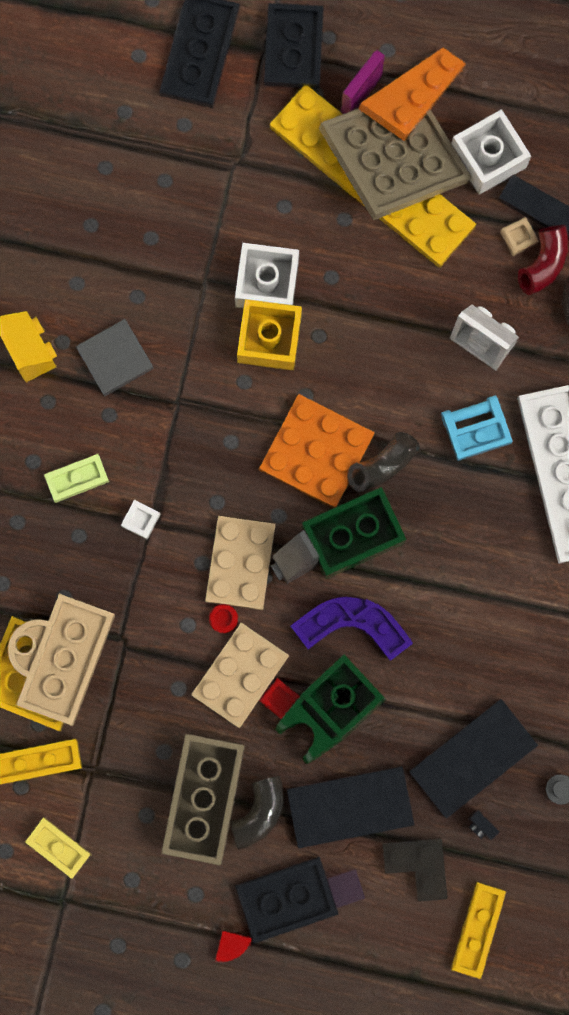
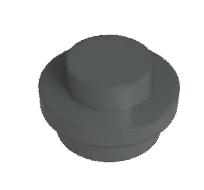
M555 775L548 780L546 794L553 803L561 805L569 803L568 776Z

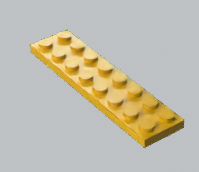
M304 86L270 123V129L364 206L319 130L321 122L343 114L309 86ZM441 194L379 218L438 268L442 266L476 226L474 221Z

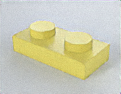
M46 818L41 820L25 841L71 879L74 878L91 855L90 852Z

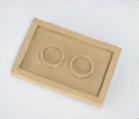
M218 516L205 602L263 611L275 524Z
M240 623L191 695L240 729L289 655L243 623Z

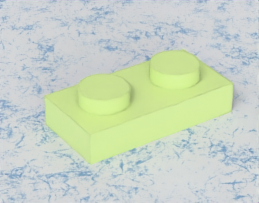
M99 454L44 474L55 503L109 483Z

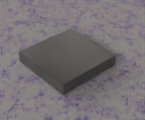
M126 319L76 346L104 397L154 369Z

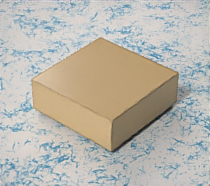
M526 217L502 228L500 231L512 256L539 243Z

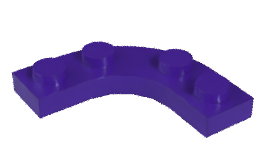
M339 597L328 600L313 608L290 626L307 650L331 632L345 627H354L364 631L373 639L389 662L413 644L405 631L387 610L367 599Z

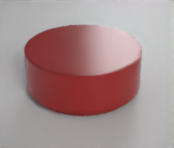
M219 604L211 610L209 622L216 632L221 634L230 633L238 624V614L232 606Z

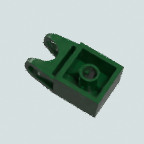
M344 654L301 694L278 723L275 731L282 734L287 729L300 723H305L312 728L314 742L302 759L307 765L343 741L387 699ZM341 690L345 693L350 690V702L348 704L343 702L340 705L337 702L340 699L338 693Z

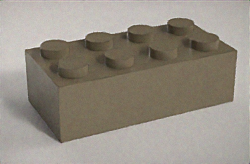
M189 734L185 735L162 854L216 865L222 864L245 745Z

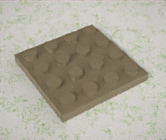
M359 109L321 122L319 130L373 220L464 185L471 179L470 173L431 110H429L405 141Z

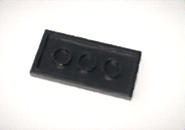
M184 0L159 90L160 96L213 109L240 11V3L228 0Z
M500 699L409 772L445 819H447L535 749L538 744L504 701Z
M403 766L287 789L298 849L415 825Z

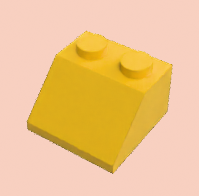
M27 311L0 316V336L26 383L56 368L53 359L57 357L50 341L44 344L40 334L44 333V330L37 317L31 319Z

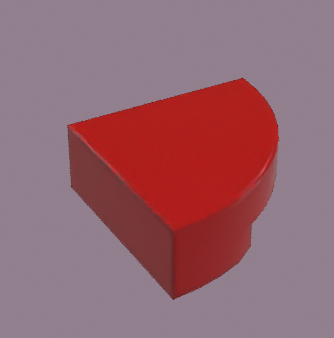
M223 930L215 961L226 962L238 958L247 950L252 937Z

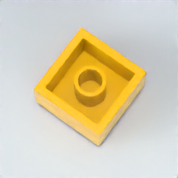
M245 299L237 352L238 363L294 370L302 307Z

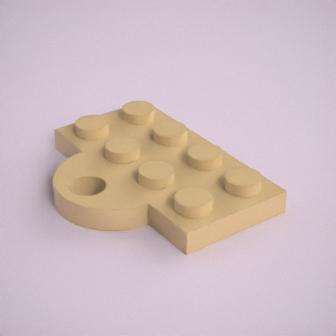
M59 594L49 621L31 620L19 626L12 634L8 646L9 659L13 667L20 674L27 677L16 705L73 726L115 614ZM24 636L30 637L33 641L32 649L27 653H21L17 649L18 640Z

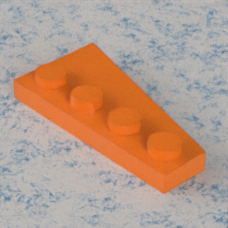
M442 48L361 102L359 110L405 141L460 74L466 63L445 48Z

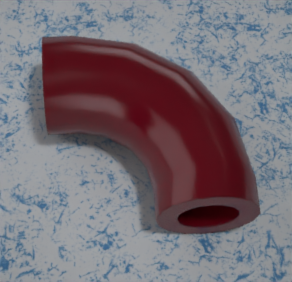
M566 225L549 226L538 231L540 237L539 255L532 264L518 271L519 286L525 294H535L551 285L563 270L568 254Z

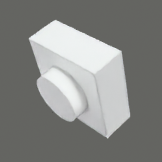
M134 500L121 526L148 540L161 514Z

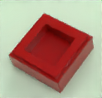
M277 678L259 702L282 719L300 696Z

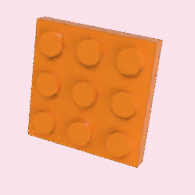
M298 394L259 471L331 508H336L375 432Z

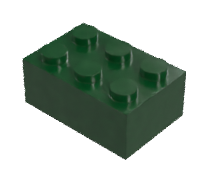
M382 487L302 522L301 527L319 555L318 565L325 580L402 546L407 540Z

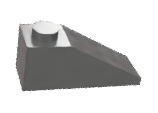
M304 530L273 555L274 564L271 565V568L279 581L284 578L285 582L289 584L315 569L318 565L319 555Z

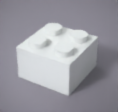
M502 109L455 135L451 143L470 173V181L479 195L527 168L531 158L530 153Z
M242 243L235 294L236 307L244 308L245 299L293 305L299 250Z

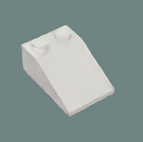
M470 305L458 316L450 339L494 370H497L517 342L519 336L515 334L516 331L506 323L500 324L492 318V314L485 308L480 306L477 308L474 305Z

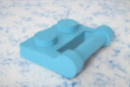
M496 395L488 397L485 402L453 412L450 410L441 412L442 421L447 430L457 461L509 445L513 442ZM487 412H491L493 416L492 419L457 429L455 424L456 422Z

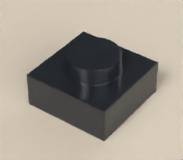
M474 810L467 817L472 823L469 828L481 840L484 836L488 840H492L500 832L479 810Z

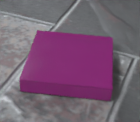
M378 50L373 52L343 91L342 114L358 109L361 102L367 98L382 78L385 55Z

